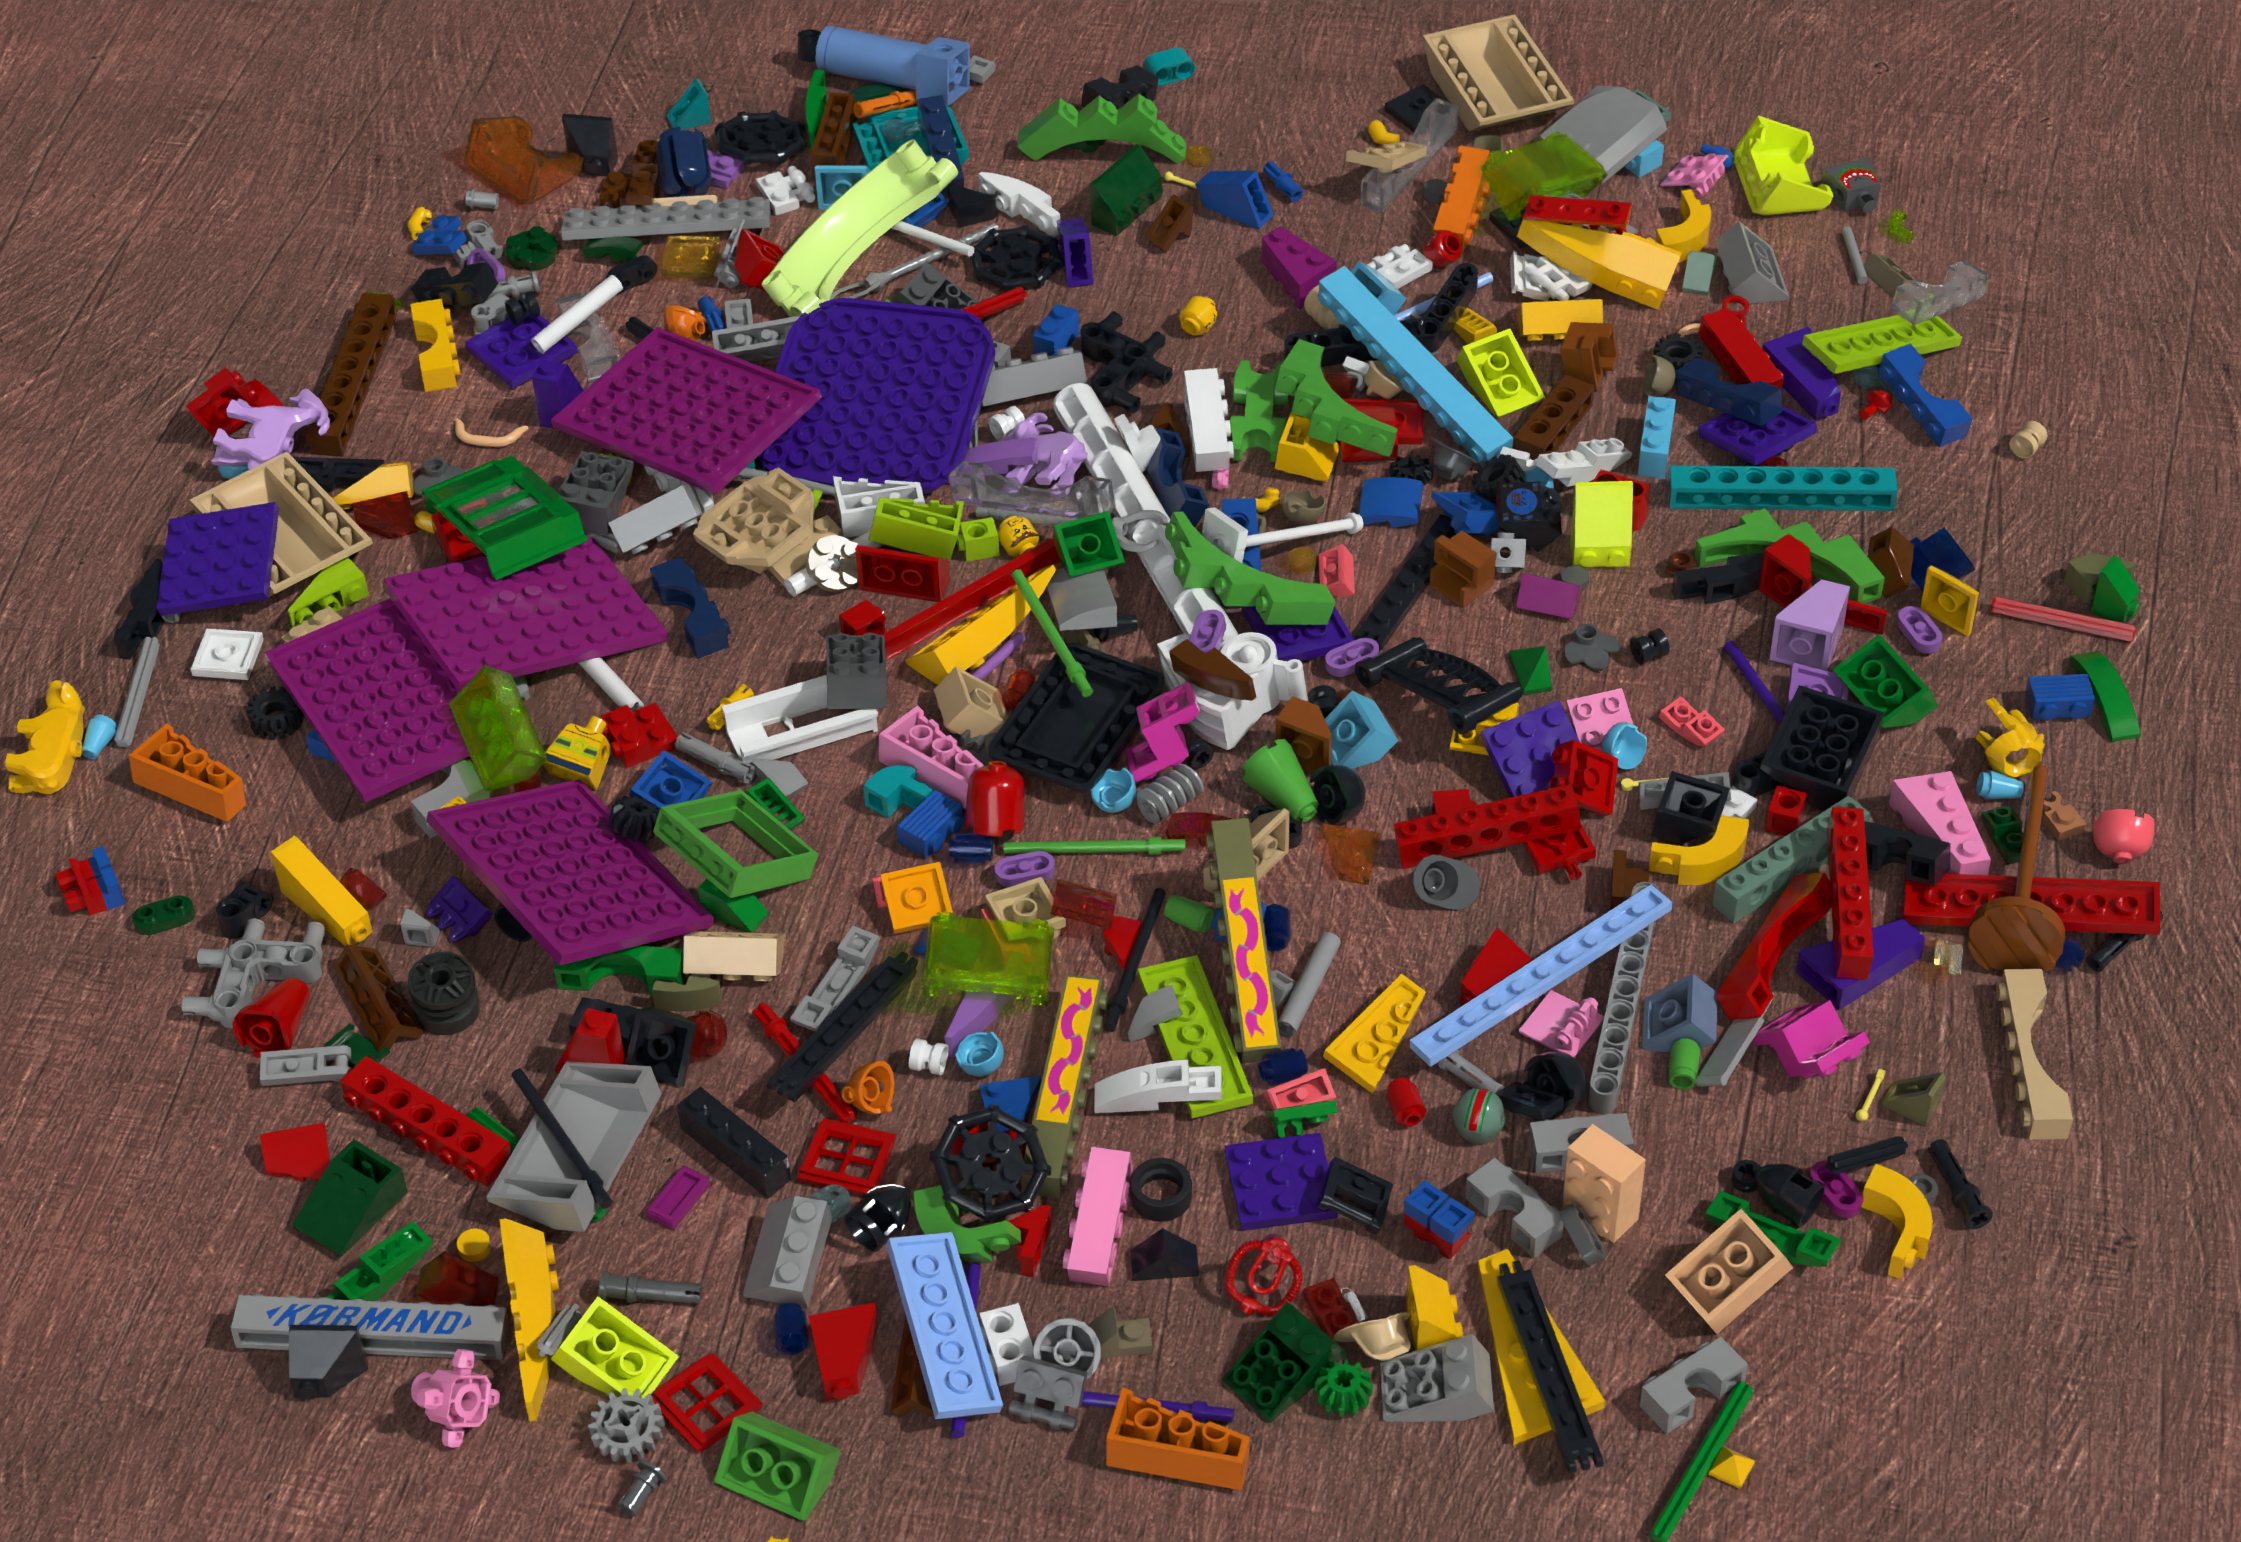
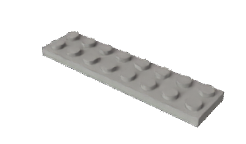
M752 197L749 200L742 201L729 198L717 203H713L711 200H701L695 205H687L686 202L678 201L672 203V206L662 207L659 203H653V205H646L645 208L636 207L635 205H623L620 208L611 209L608 206H599L594 210L572 208L564 213L561 230L562 239L577 240L733 230V227L739 229L743 219L745 222L742 229L770 228L771 204L770 199Z

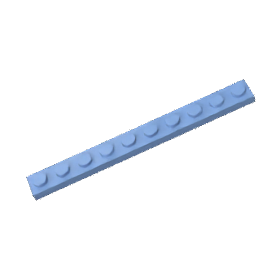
M1652 884L1410 1039V1048L1430 1067L1670 912L1672 910V901Z

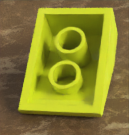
M1510 328L1465 345L1460 350L1456 361L1467 383L1497 419L1539 403L1541 399L1546 398Z
M1633 481L1575 482L1570 537L1573 566H1581L1583 568L1630 566Z
M597 1296L550 1360L577 1380L608 1395L612 1392L616 1397H620L624 1388H626L628 1395H633L635 1390L639 1389L644 1398L654 1392L679 1356Z

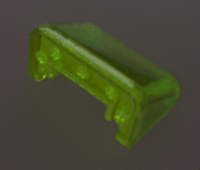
M1560 132L1553 133L1544 140L1508 151H1494L1487 156L1488 161L1481 167L1508 221L1518 219L1521 216L1520 212L1527 206L1530 195L1560 197L1575 193L1584 198L1608 176L1601 163L1567 134H1560Z
M937 912L936 916L931 917L929 921L922 978L923 995L939 996V990H944V988H947L948 993L954 994V990L1017 995L1016 999L1022 1000L1023 994H1026V997L1032 998V1004L1048 1006L1054 928L1048 926L1047 921L1039 919L1030 920V923L955 917V914L951 912Z

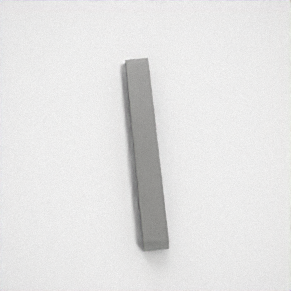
M1640 882L1632 889L1631 897L1651 884L1657 890L1659 888L1650 882ZM1656 921L1620 944L1589 1087L1588 1106L1598 1114L1611 1113L1617 1106Z

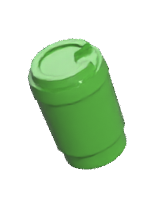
M1173 894L1166 903L1164 916L1172 922L1194 932L1202 933L1210 928L1214 918V911L1206 904Z
M1681 1038L1670 1047L1669 1082L1674 1088L1687 1090L1695 1085L1701 1052L1697 1042L1692 1039Z

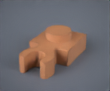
M2053 791L2050 798L2051 802L2044 799L2043 822L2058 841L2084 833L2086 829L2084 820L2071 804L2063 806L2060 794Z

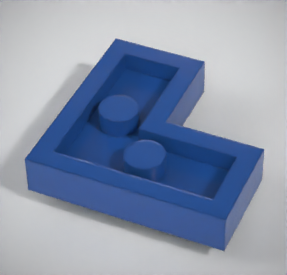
M440 215L434 218L432 224L425 231L421 232L418 235V239L411 245L414 254H454L467 240L463 231H457L462 225L459 217Z

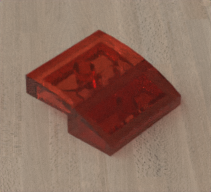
M1057 878L1050 914L1106 929L1111 928L1116 905V893Z

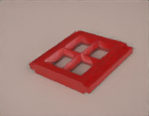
M823 1118L799 1170L798 1182L862 1196L878 1186L895 1146L897 1136L889 1132ZM828 1137L850 1142L846 1153L823 1149ZM856 1144L880 1148L875 1160L852 1155ZM819 1156L843 1160L838 1172L816 1168L815 1165ZM852 1162L872 1167L867 1179L844 1174L848 1163Z
M714 1353L705 1355L655 1390L653 1395H651L654 1404H659L662 1411L661 1415L697 1453L702 1450L705 1451L729 1434L734 1417L749 1412L757 1414L758 1410L763 1407V1403ZM705 1373L720 1386L718 1390L706 1398L692 1384L693 1381ZM685 1387L700 1401L686 1412L671 1398ZM724 1393H727L740 1407L726 1418L711 1404V1402ZM704 1407L719 1421L718 1424L705 1433L690 1418Z

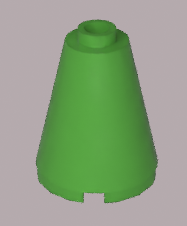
M1285 739L1275 740L1276 746L1269 749L1265 745L1247 760L1242 767L1245 774H1240V777L1245 784L1279 810L1285 808L1293 819L1298 822H1307L1316 815L1318 801L1292 746Z

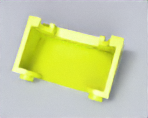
M1757 116L1734 151V163L1753 213L1763 216L1819 211L1829 206L1834 197L1831 188L1825 184H1821L1817 188L1813 187L1804 164L1814 151V145L1809 132Z

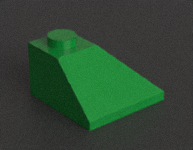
M1109 511L1054 525L1053 540L1060 562L1070 579L1125 564Z

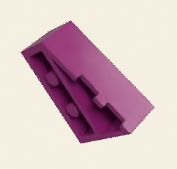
M1282 226L1262 237V263L1275 280H1279L1283 284L1286 294L1294 298L1297 308L1299 310L1302 309L1309 292L1319 285L1321 279L1337 270V261Z

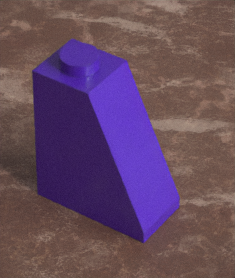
M1083 218L1056 220L1059 249L1064 262L1063 268L1067 286L1094 284L1090 235Z
M541 360L532 375L540 426L553 428L551 419L584 391L567 364Z

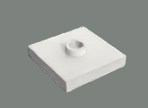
M206 628L191 666L192 676L249 680L264 640L262 632Z

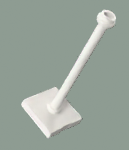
M1214 507L1205 510L1202 536L1222 552L1243 563L1246 547L1344 530L1349 534H1355L1362 530L1363 519L1359 514L1348 513L1342 520L1248 535L1247 529Z

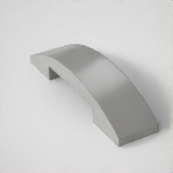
M852 926L837 948L839 956L812 996L805 995L791 1016L790 1021L816 1032L855 992L872 961L880 941V936Z

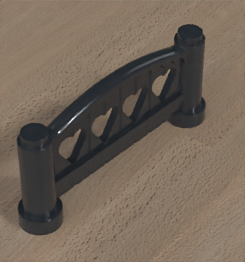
M1413 637L1374 658L1366 657L1355 664L1357 679L1366 688L1379 684L1382 678H1385L1448 709L1450 724L1461 735L1471 732L1479 722L1517 703L1523 695L1521 687L1516 682H1507L1501 685L1485 670L1467 660L1448 653L1427 649L1426 642L1421 637ZM1416 661H1423L1425 665H1428L1409 669L1412 663ZM1434 670H1442L1444 674H1447L1428 678ZM1453 679H1460L1463 683H1466L1447 687L1448 683ZM1473 688H1479L1481 692H1486L1466 696L1468 691Z

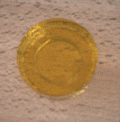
M1202 144L1189 147L1186 152L1188 164L1193 167L1209 165L1212 161V150Z
M1308 547L1292 549L1288 554L1289 568L1301 574L1311 572L1316 567V553Z

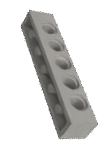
M800 316L712 331L714 349L747 362L778 358L781 355L789 330Z

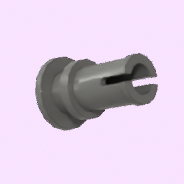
M639 1460L637 1463L641 1471L635 1472L632 1477L633 1483L617 1503V1506L623 1512L634 1517L648 1495L655 1493L657 1490V1482L665 1484L668 1480L661 1469L645 1460Z

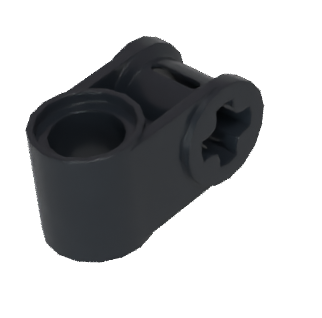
M1767 751L1747 760H1741L1735 766L1732 786L1752 797L1776 790L1777 785L1781 787L1784 785L1760 769Z
M246 881L239 883L216 907L222 935L229 939L242 937L249 919H260L269 912L273 903L272 894L267 891L260 892Z

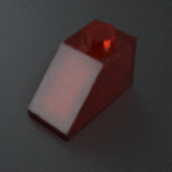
M407 491L352 503L356 524L363 530L388 539L417 533Z
M444 1251L420 1268L417 1296L433 1304L440 1305L463 1304L465 1306L483 1307L495 1305L498 1277Z

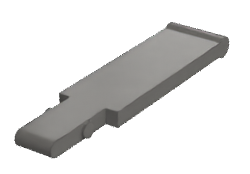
M1764 1013L1760 1018L1733 1020L1699 1076H1697L1695 1080L1697 1087L1723 1086L1727 1084L1730 1075L1764 1023L1762 1018Z

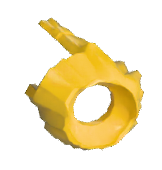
M1995 698L1987 699L1985 702L2008 730L2007 733L2002 734L1997 739H1994L1984 731H1979L1976 735L1977 741L1985 748L1984 753L1986 754L1989 766L1995 772L2011 778L2029 775L2033 768L2042 761L2043 748L2045 746L2043 743L2044 735L2042 733L2037 734L2035 727L2027 721L2019 710H2011L2010 714H2008ZM2026 748L2025 754L2018 760L2012 761L2007 757L2011 752Z

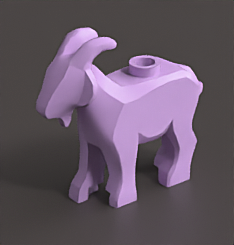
M302 389L298 396L290 397L289 401L298 407L274 405L251 407L244 400L238 399L236 401L231 399L226 410L227 417L250 422L253 426L249 431L248 438L243 439L230 438L226 431L218 428L213 443L219 446L216 447V453L211 463L213 465L231 467L244 465L248 466L250 470L285 452L291 454L294 446L292 437L294 432L302 426L318 421L317 426L320 427L319 435L322 436L328 431L330 427L328 411L321 400L308 389Z
M1044 413L1030 415L1024 421H1021L1003 441L1037 438L1039 447L1034 465H1016L1015 469L1006 475L1005 481L1008 482L1002 487V493L1005 497H1018L1022 487L1036 473H1039L1035 477L1039 485H1050L1052 480H1056L1060 476L1058 483L1054 484L1050 491L1054 497H1068L1074 483V474L1088 456L1084 444L1079 442L1072 433L1059 431L1053 434L1039 435V433L1053 432L1054 428L1048 424L1035 426L1037 423L1047 421L1048 417Z

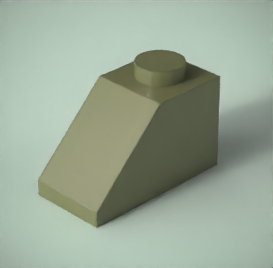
M2092 552L2068 561L2064 582L2083 603L2094 600L2100 571L2112 558L2111 556ZM2120 559L2133 578L2136 564L2133 561Z

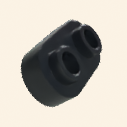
M641 255L613 267L608 272L606 278L614 275L623 286V290L619 292L621 293L653 279L658 267L650 256Z

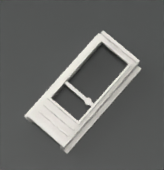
M827 675L721 706L726 733L739 760L748 764L754 759L775 760L873 730V732L878 731V712L876 709H855V711L794 729L791 718L827 708ZM784 721L785 726L789 728V731L768 737L763 727Z

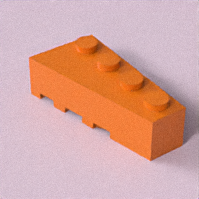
M1459 145L1457 152L1458 163L1454 162L1451 181L1447 183L1444 202H1441L1433 234L1443 230L1454 233L1461 241V254L1463 255L1466 245H1471L1473 238L1472 229H1477L1479 213L1484 212L1485 197L1490 196L1492 182H1488L1490 150Z
M168 723L128 755L132 779L135 784L226 822L246 806L242 778L221 762L211 760L208 753L202 748L196 749L183 734L177 735L173 727Z
M1122 1387L1106 1438V1466L1242 1491L1249 1467V1436L1211 1421L1206 1424L1194 1420L1192 1414L1183 1410H1180L1178 1413L1161 1407L1160 1401L1149 1397L1145 1401L1133 1396L1132 1390Z

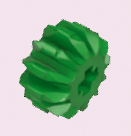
M1347 1358L1340 1365L1332 1360L1329 1368L1321 1367L1319 1378L1315 1381L1318 1404L1326 1406L1325 1410L1328 1414L1338 1411L1341 1419L1345 1412H1350L1356 1417L1358 1409H1366L1369 1399L1373 1395L1369 1371H1362L1360 1362L1353 1366L1349 1365Z

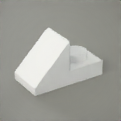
M1122 414L1114 418L1124 443L1140 470L1144 472L1161 438L1153 425L1139 430L1134 421L1129 423L1126 416Z

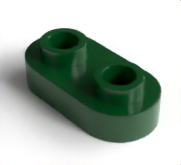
M178 895L139 907L134 911L132 921L135 930L139 934L153 935L188 924L195 916V909L190 898Z

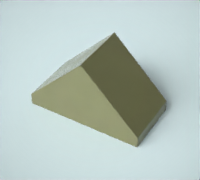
M1941 1072L1895 1081L1881 1103L1885 1108L1926 1127L1940 1106L1946 1076Z

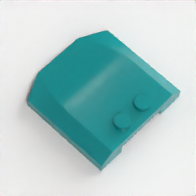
M917 107L868 116L869 122L860 126L857 122L853 123L854 135L865 164L870 171L896 152L900 146L912 139H915L926 156H930L925 137H922ZM946 107L959 161L962 165L969 159V149L952 108Z

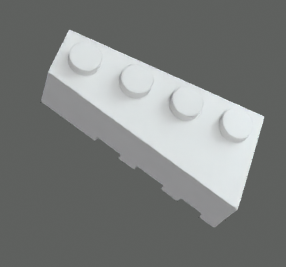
M1217 368L1184 371L1185 412H1187V425L1189 426L1196 472L1219 469L1227 470L1229 469V458H1234L1233 441L1227 440V437H1231L1230 421L1224 420V416H1228L1227 400L1221 399V395H1225L1224 379L1218 378Z

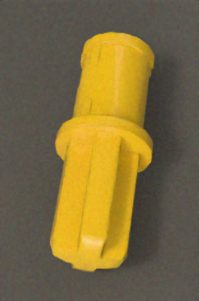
M740 684L728 698H723L720 701V706L707 718L706 722L709 724V728L717 731L725 725L721 706L753 697L752 689L749 688L743 693L747 685Z

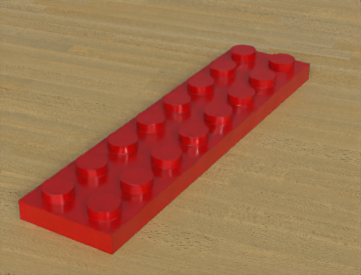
M1945 874L1935 886L1906 879L1904 920L1914 925L1969 927L1973 914L1980 906L1993 899L2015 895L2017 876ZM2033 877L2030 899L2041 902L2051 908L2062 920L2065 931L2160 935V882Z

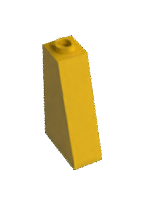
M295 835L270 852L281 893L313 920L322 923L326 931L345 947L347 944L356 945L373 933L368 912Z

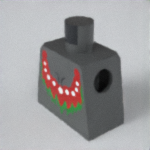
M1868 157L1823 168L1821 184L1828 185L1831 188L1834 196L1832 200L1845 211L1861 208L1865 213L1872 212L1876 208L1879 198L1880 180Z

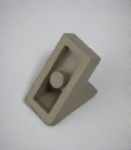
M1112 1307L1088 1324L1094 1330L1100 1342V1359L1153 1353L1149 1318L1117 1321L1115 1307Z

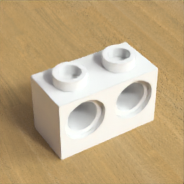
M1018 1303L979 1313L980 1328L999 1386L1015 1382L1019 1359L1023 1355L1034 1358L1033 1344Z

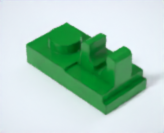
M1324 1100L1266 1111L1267 1117H1270V1120L1273 1121L1277 1138L1285 1137L1284 1128L1287 1126V1122L1293 1127L1294 1136H1299L1303 1134L1301 1119L1309 1118L1310 1124L1329 1121V1114L1338 1113L1336 1100Z

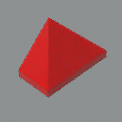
M1848 599L1844 624L1883 635L1888 611Z

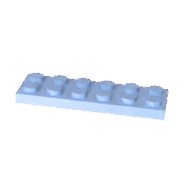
M953 1233L889 1238L886 1247L935 1419L1000 1412L1003 1407L1002 1399Z

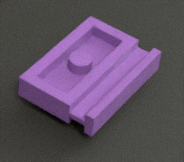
M708 150L712 176L711 185L728 189L729 183H733L745 169L743 161Z

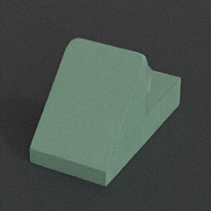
M1689 252L1682 292L1708 296L1718 255L1707 252Z

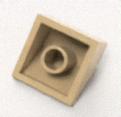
M955 667L934 689L937 706L944 720L943 724L953 734L963 735L967 729L970 730V738L998 733L1009 718L999 689L958 667Z

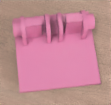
M1716 154L1696 157L1694 155L1685 156L1668 173V176L1660 186L1690 185L1695 198L1704 197L1724 174L1725 166L1723 162L1728 156Z
M1622 688L1566 700L1569 713L1566 714L1574 726L1580 743L1603 752L1602 743L1604 736L1613 725L1620 722L1633 724Z
M1550 990L1519 1029V1033L1554 1051L1565 1052L1575 1058L1602 1024L1604 1016L1597 1013L1598 1002L1592 997L1583 999L1579 1004Z

